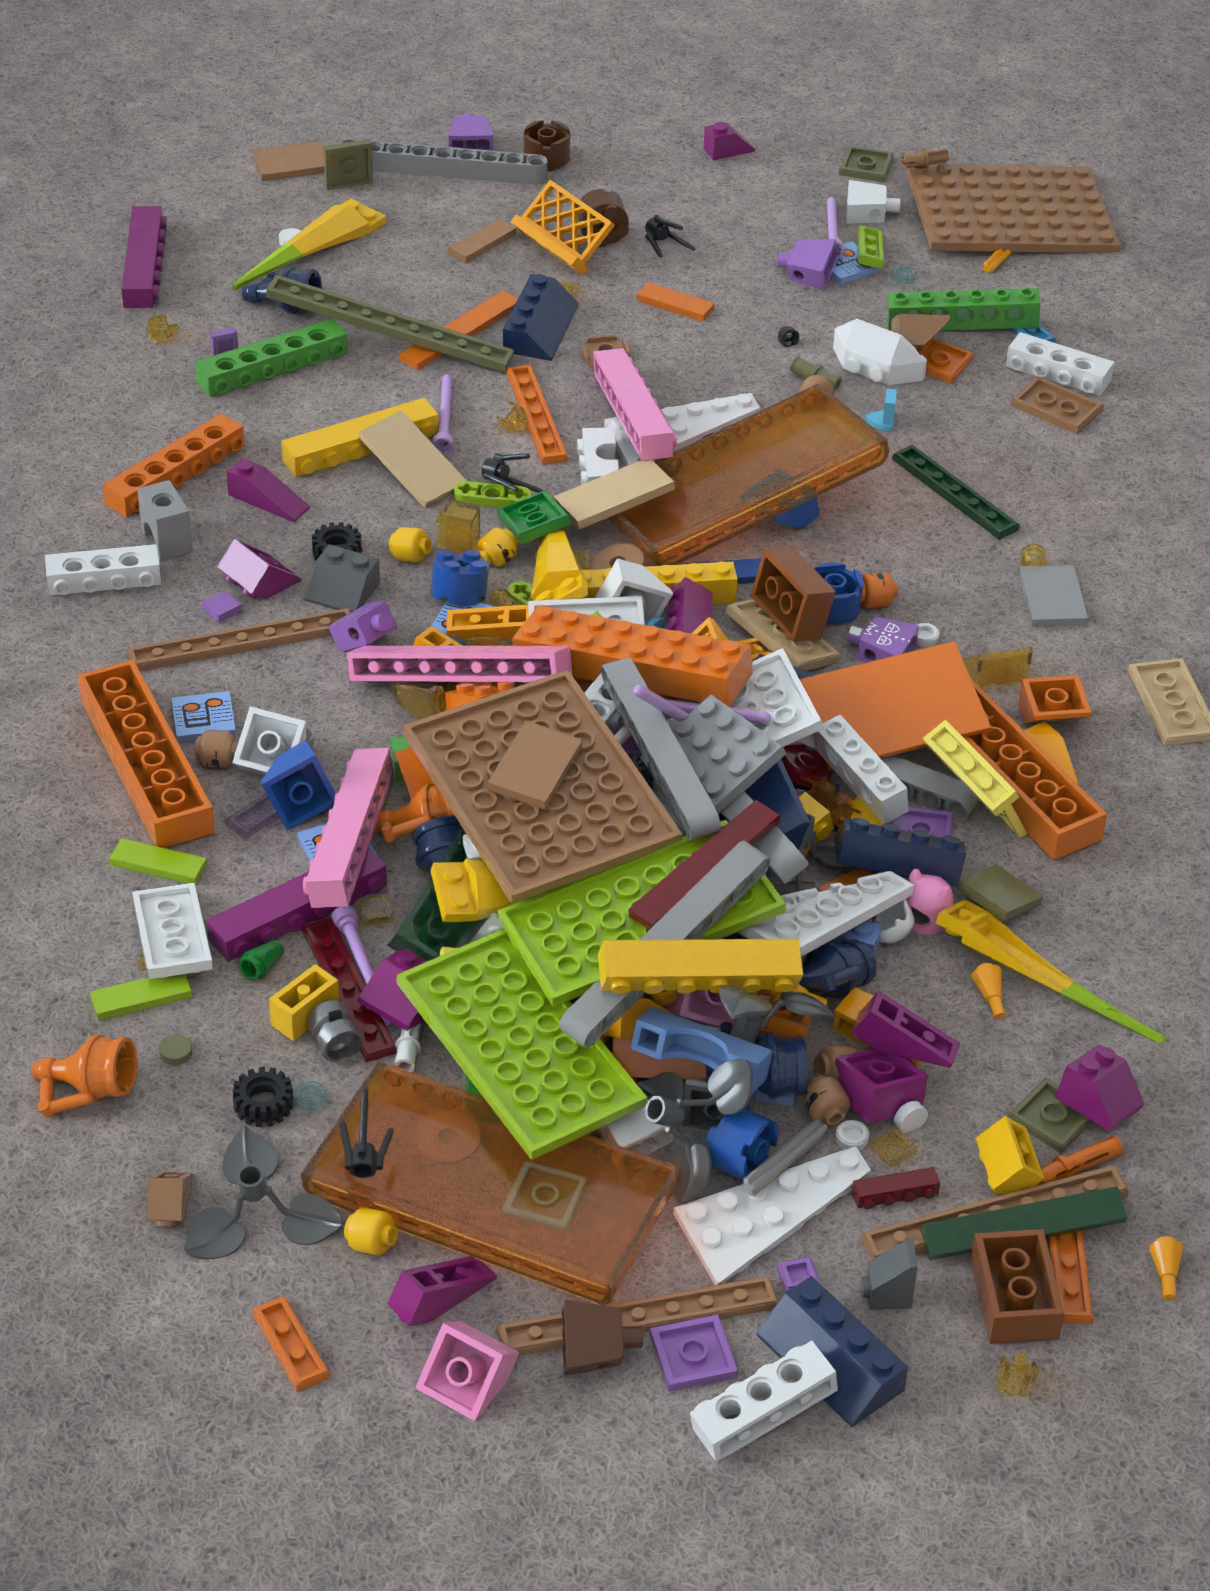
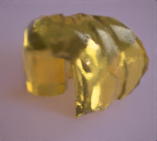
M161 314L155 315L148 320L146 331L151 341L163 343L180 328L176 323L168 324L167 317Z
M510 401L508 404L511 407V412L505 418H501L499 415L496 417L501 427L508 433L520 432L526 426L528 420L527 413L523 407Z
M1019 1353L1014 1356V1363L1010 1364L1004 1355L1000 1361L997 1389L1005 1394L1026 1396L1030 1386L1039 1375L1036 1363L1033 1360L1029 1364L1026 1355Z

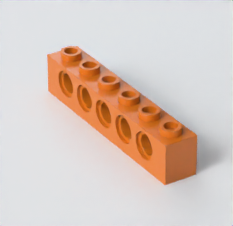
M220 413L102 484L105 504L125 517L135 512H140L138 488L167 480L171 481L174 488L181 487L190 478L200 475L205 469L213 464L220 463L223 458L233 452H238L245 446L243 426Z

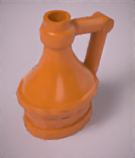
M424 784L412 800L401 809L381 811L374 831L376 834L382 833L385 842L388 843L396 840L397 837L413 833L417 827L427 821L443 816H453L454 813L436 786Z
M94 1034L75 1053L66 1058L57 1060L54 1057H45L40 1061H35L32 1066V1075L36 1081H41L40 1102L37 1105V1109L44 1117L50 1118L56 1113L85 1106L92 1102L96 1103L109 1096L121 1098L129 1094L137 1076L138 1058L135 1043L131 1038L124 1036L111 1039L100 1034ZM58 1080L64 1081L74 1086L80 1093L53 1100V1083Z

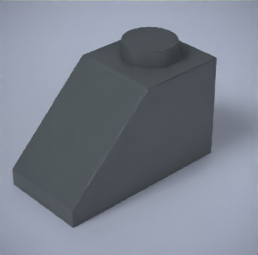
M913 1239L904 1240L868 1262L867 1276L861 1277L862 1298H868L870 1310L912 1309L918 1269Z

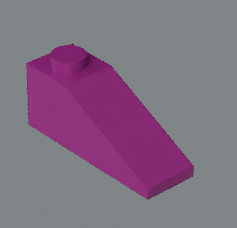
M241 458L226 471L228 495L292 522H295L310 509L306 502L262 465Z
M880 991L859 1012L851 1034L877 1051L947 1068L953 1065L960 1046L958 1041Z
M476 1255L403 1270L387 1304L398 1315L400 1320L408 1326L433 1321L496 1280L497 1275Z

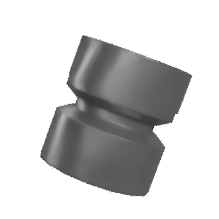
M328 1000L314 1007L306 1019L307 1026L327 1060L335 1062L355 1055L359 1051L363 1043V1037L342 1002Z

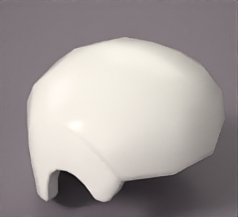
M906 899L876 915L874 922L882 923L880 942L886 944L898 942L904 939L913 929L914 914Z

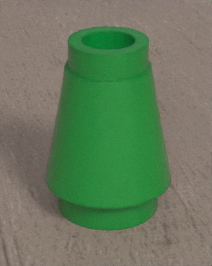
M271 940L244 952L239 961L241 973L249 980L263 979L284 954L283 946L277 940Z

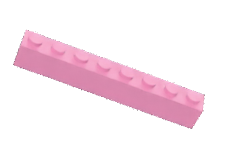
M624 348L593 351L595 377L641 461L673 457V447L677 445L676 433L671 431L668 419H664L662 409L657 407L656 398H652L650 388H646L644 378L639 376L638 368L634 367L632 357H628Z
M361 646L347 652L350 681L532 682L565 670H569L572 675L570 646Z
M390 748L355 749L351 760L347 761L345 777H341L339 793H335L333 809L329 810L327 825L323 826L321 841L316 844V855L314 859L310 860L308 876L303 879V892L305 896H309L311 908L347 907L349 905L394 775Z

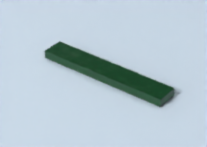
M911 445L893 454V461L1000 540L1019 530L1020 524L915 446Z
M1118 1186L926 1223L921 1225L920 1230L930 1261L972 1252L975 1233L1043 1229L1046 1238L1123 1223L1128 1217Z

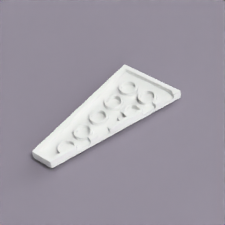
M752 393L715 398L703 402H692L681 406L666 407L662 411L664 419L669 421L671 431L676 433L677 445L673 447L674 452L702 440L704 436L710 433L716 434L726 426L736 425L759 415L760 407ZM618 417L605 419V428L614 427L616 448L625 465L628 466L637 462L640 457Z
M888 871L858 878L857 883L844 886L840 882L830 884L829 890L818 892L816 888L781 895V898L786 903L785 913L738 931V933L748 939H799L802 957L910 897L913 894L914 884Z
M854 1146L786 1169L754 1196H750L747 1191H743L741 1185L674 1207L673 1215L714 1285L725 1284L727 1280L738 1272L741 1273L748 1268L749 1264L758 1257L768 1253L802 1228L804 1223L812 1217L818 1216L825 1211L828 1205L852 1191L853 1180L869 1178L871 1169L857 1147Z

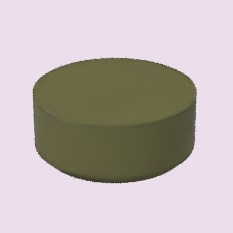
M179 1034L165 1037L159 1044L161 1060L173 1066L182 1065L189 1061L192 1057V1043L189 1038Z

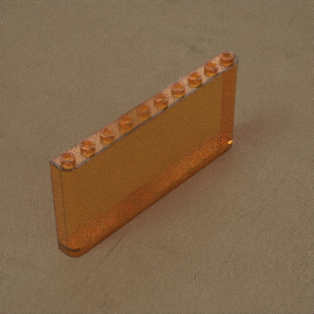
M818 383L673 452V457L654 461L674 481L675 489L613 515L608 519L657 566L678 565L881 466L889 455L888 440Z
M378 1061L302 1171L301 1178L303 1188L308 1194L318 1195L326 1199L334 1207L353 1214L363 1207L388 1212L393 1217L395 1226L399 1231L471 1256L477 1260L593 1303L607 1305L613 1299L680 1182L681 1167L675 1166L668 1161H661L644 1155L637 1150L621 1147L606 1139H599L587 1134L531 1160L483 1097L462 1091L455 1086H448L431 1080L429 1077L408 1072L398 1066ZM363 1088L368 1089L367 1142L374 1145L377 1153L388 1128L392 1127L394 1129L391 1142L383 1160V1169L376 1170V1174L369 1178L355 1177L350 1174L349 1170L345 1169L346 1158L339 1125L341 1121L346 1123L351 1149H353L355 1144L359 1143L360 1106Z

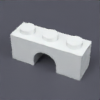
M614 427L582 428V439H577L581 485L619 469L618 459L615 460L616 441Z

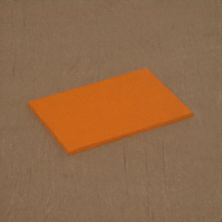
M955 641L799 679L822 724L841 715L879 758L928 747L922 738L945 719L963 738L991 731L990 723ZM826 762V765H827L828 770H829V771L834 770V769Z

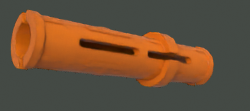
M1112 1135L1068 1156L1059 1155L1055 1157L1052 1163L1040 1167L1044 1180L1037 1185L1074 1176L1116 1156H1121L1124 1151L1122 1142L1117 1136Z

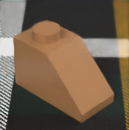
M159 1171L149 1177L147 1219L156 1220L157 1226H177V1221H182L186 1218L193 1173Z

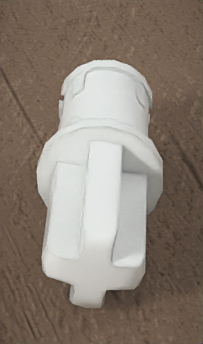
M420 1023L408 1031L402 1029L401 1036L396 1040L397 1055L394 1068L399 1074L408 1075L415 1069L416 1055L421 1050L419 1038L422 1026Z

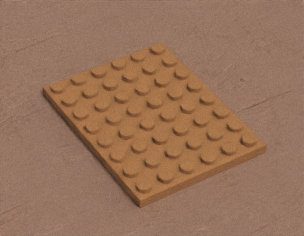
M947 163L929 165L927 168L919 166L906 169L909 184L931 251L995 252L1000 248L1003 251L1009 249L1011 252L1104 253L1120 251V242L1090 167H1063L1060 165L1053 167L1039 165L1017 166L1014 164L995 166L993 164L971 165L968 163L949 165Z
M569 670L403 725L404 737L511 904L632 861L682 840L683 833ZM525 720L583 739L581 750L545 809L487 790L488 780Z

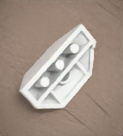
M859 319L852 320L835 328L833 349L843 369L886 385L918 382L925 379L927 359L923 355H919L915 347L902 335Z

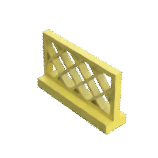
M946 719L922 738L925 744L995 816L998 815L1019 837L1027 834L1011 805L1019 798L1017 792Z

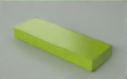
M859 225L857 232L858 263L882 269L884 264L883 231Z
M124 838L120 839L109 858L111 866L187 884L195 883V885L207 866V858Z
M186 974L155 979L147 977L90 991V999L98 1021L192 998V991Z

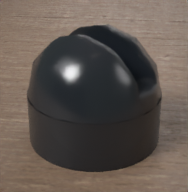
M784 326L778 331L777 338L781 345L789 347L798 343L799 333L793 327ZM791 341V345H787L785 342Z

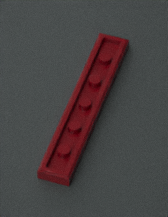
M757 800L753 801L628 909L629 917L650 930L739 842L744 840L753 846L780 822V815Z
M332 918L302 926V932L319 967L338 979L339 1001L343 1003L363 1037L360 1051L366 1063L397 1054V1047L382 1017L357 1002L358 996L366 985Z

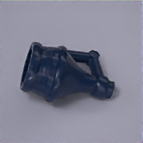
M288 267L279 274V276L322 289L321 276L315 269L304 271ZM275 272L267 274V278L259 283H250L242 288V298L244 301L259 303L261 300L271 301L289 314L296 313L301 309L266 297L267 288L275 275H277Z
M455 815L432 819L414 830L412 838L417 846L415 862L416 866L421 870L431 874L430 870L433 863L464 862L465 859H468L463 846V835L466 832Z
M846 939L838 944L827 942L813 950L808 965L803 969V977L799 984L807 990H817L831 997L844 998L855 987H863L873 981L877 971L876 959L871 949L857 939Z
M731 1022L721 1023L720 1031L730 1035L733 1024ZM759 1030L755 1042L756 1045L773 1050L767 1079L758 1089L767 1094L769 1099L772 1100L777 1099L778 1096L795 1092L798 1095L806 1094L808 1070L804 1036L796 1035L793 1038ZM705 1064L706 1078H710L714 1069Z

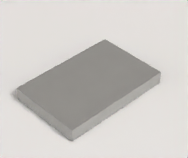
M1074 565L1019 567V576L1032 626L1087 625L1088 616Z

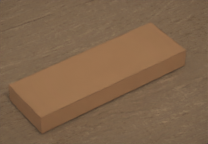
M497 219L448 247V254L464 263H468L516 235V228L501 219Z

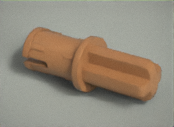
M945 148L929 151L922 149L921 152L904 153L901 155V158H905V160H901L903 169L919 166L927 168L932 164L946 163L949 159L948 150Z

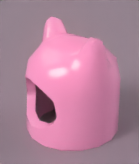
M919 869L912 870L908 881L914 884L913 894L906 898L910 907L919 910L930 919L924 925L914 922L912 931L928 935L944 931V927L935 922L940 911L954 904L951 886L941 877L922 875Z

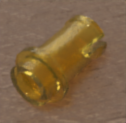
M498 589L490 598L492 606L495 607L521 605L510 597L507 590Z

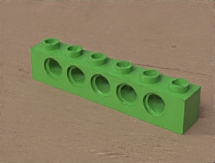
M1039 288L888 293V328L891 331V320L899 314L950 315V321L939 331L1039 328L1041 305Z
M334 319L326 320L196 361V381L209 397L224 394L227 391L246 387L255 382L271 379L274 376L293 372L296 369L314 365L334 357H340L348 353L347 334Z

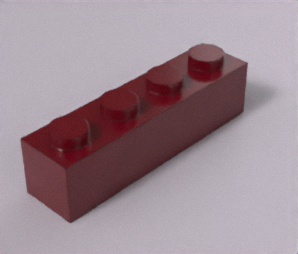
M929 1167L853 1180L852 1195L857 1208L871 1209L875 1205L880 1204L890 1206L897 1201L912 1202L920 1197L933 1198L939 1194L940 1181L935 1168Z

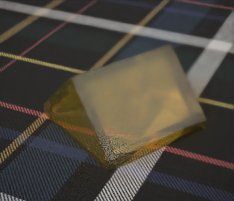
M1032 647L978 654L963 658L970 678L980 688L1017 683L1021 682L1022 679L1029 678L1033 651Z

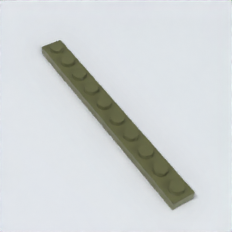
M275 275L266 291V297L504 373L513 358V349L279 275Z

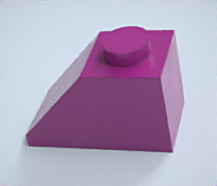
M717 122L714 125L705 126L703 149L713 161L755 152V148L728 123Z

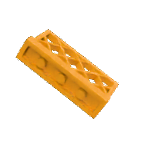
M551 180L545 185L522 217L516 214L511 220V223L523 234L581 275L589 269L585 263L615 226L607 218ZM555 189L557 191V199L547 202L548 195ZM572 201V210L562 212V204ZM557 206V214L547 217V208ZM542 210V218L532 221L531 217L535 212ZM587 212V220L578 223V214ZM572 216V225L563 227V219ZM557 221V229L548 231V223ZM605 224L599 232L593 234V225ZM587 227L588 235L578 238V229ZM572 231V240L563 242V234ZM588 242L586 250L582 255L579 254L578 244Z

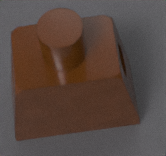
M564 1300L561 1308L564 1375L620 1366L624 1357L623 1348L643 1347L642 1326L622 1327V1310L620 1308Z

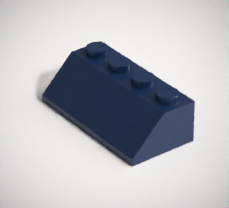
M530 274L503 328V346L513 349V354L552 361L578 307V302L555 278L546 277L542 274Z
M780 759L744 792L753 801L757 800L780 815V822L776 826L799 850L810 821Z
M862 818L843 819L834 838L837 864L882 873L891 871L898 876L908 878L912 870L919 869L922 875L941 877L950 886L954 887L959 885L967 854L964 842L954 836L945 835L941 838L931 836L928 832L918 829L910 832L900 830L898 826L893 824H883L882 826L870 824L869 821Z
M812 1276L786 1292L757 1331V1336L780 1358L785 1357L796 1346H803L810 1341L814 1342L836 1371L838 1391L823 1400L851 1427H854L905 1391L908 1366Z

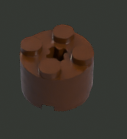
M544 120L530 123L524 130V153L545 156L547 158V172L566 165L570 161V130L568 126L552 120L551 124H544Z
M595 189L586 193L580 201L615 225L599 247L616 243L628 234L629 219L622 199L616 192ZM587 212L578 214V222L587 220ZM605 224L593 225V234L599 232ZM587 227L581 228L583 236H587Z

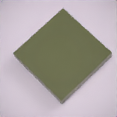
M370 139L323 146L325 186L327 190L373 182L372 143Z
M848 146L839 169V175L885 182L894 153Z
M997 864L961 879L957 887L960 892L1002 921L1037 907L1041 904L1044 897Z
M1045 1077L1007 1117L1025 1126L1030 1135L1062 1154L1093 1121L1056 1099L1055 1096L1059 1085Z

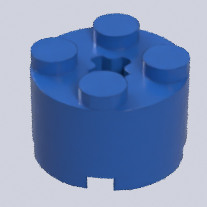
M449 550L437 551V556L433 562L431 595L437 600H441V596L449 598V604L461 606L478 604L480 598L485 600L489 574L488 562L480 558V552L475 550H465L464 553H453Z
M824 563L815 567V571L836 591L827 623L842 624L856 620L861 609L862 575L856 569L853 572L846 569V565L842 563Z
M745 1108L735 1115L724 1114L719 1125H713L706 1137V1143L710 1145L709 1152L712 1168L743 1181L747 1175L770 1157L767 1155L770 1145L776 1147L778 1142V1124Z

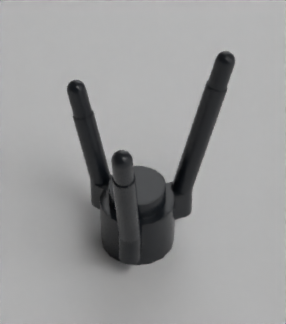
M655 215L647 221L645 225V231L647 232L645 238L651 243L658 257H663V254L655 240H664L668 236L690 250H696L690 243L669 230V227L683 230L682 225L663 219L659 215Z
M495 453L494 458H487L483 462L481 472L484 479L492 480L514 492L518 491V487L514 485L526 487L538 493L544 491L534 485L509 477L510 468L504 461L530 458L529 453L507 455Z
M363 1088L361 1093L359 1143L355 1144L353 1149H351L346 1123L341 1121L339 1124L346 1158L345 1169L358 1178L372 1177L376 1174V1170L383 1169V1160L394 1133L392 1127L388 1128L378 1153L374 1145L367 1142V1088Z

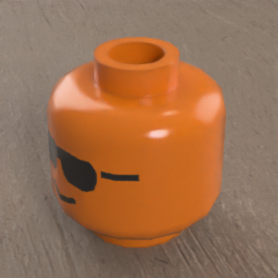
M885 572L863 574L861 605L866 609L888 608L892 604L893 598L897 597V583L892 581L891 576Z

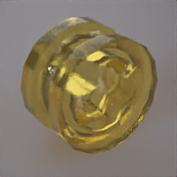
M1029 544L1022 549V566L1046 565V551L1041 545ZM1031 556H1037V559L1032 560Z

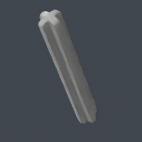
M819 1119L810 1122L747 1175L743 1180L744 1183L741 1184L742 1190L747 1191L750 1196L758 1194L826 1135L825 1132L828 1130L827 1124L822 1123Z

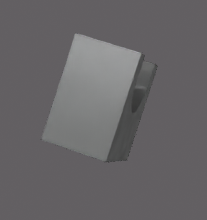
M167 480L138 488L141 530L145 536L153 534L155 544H157L159 560L163 561L192 553L189 510L171 481Z

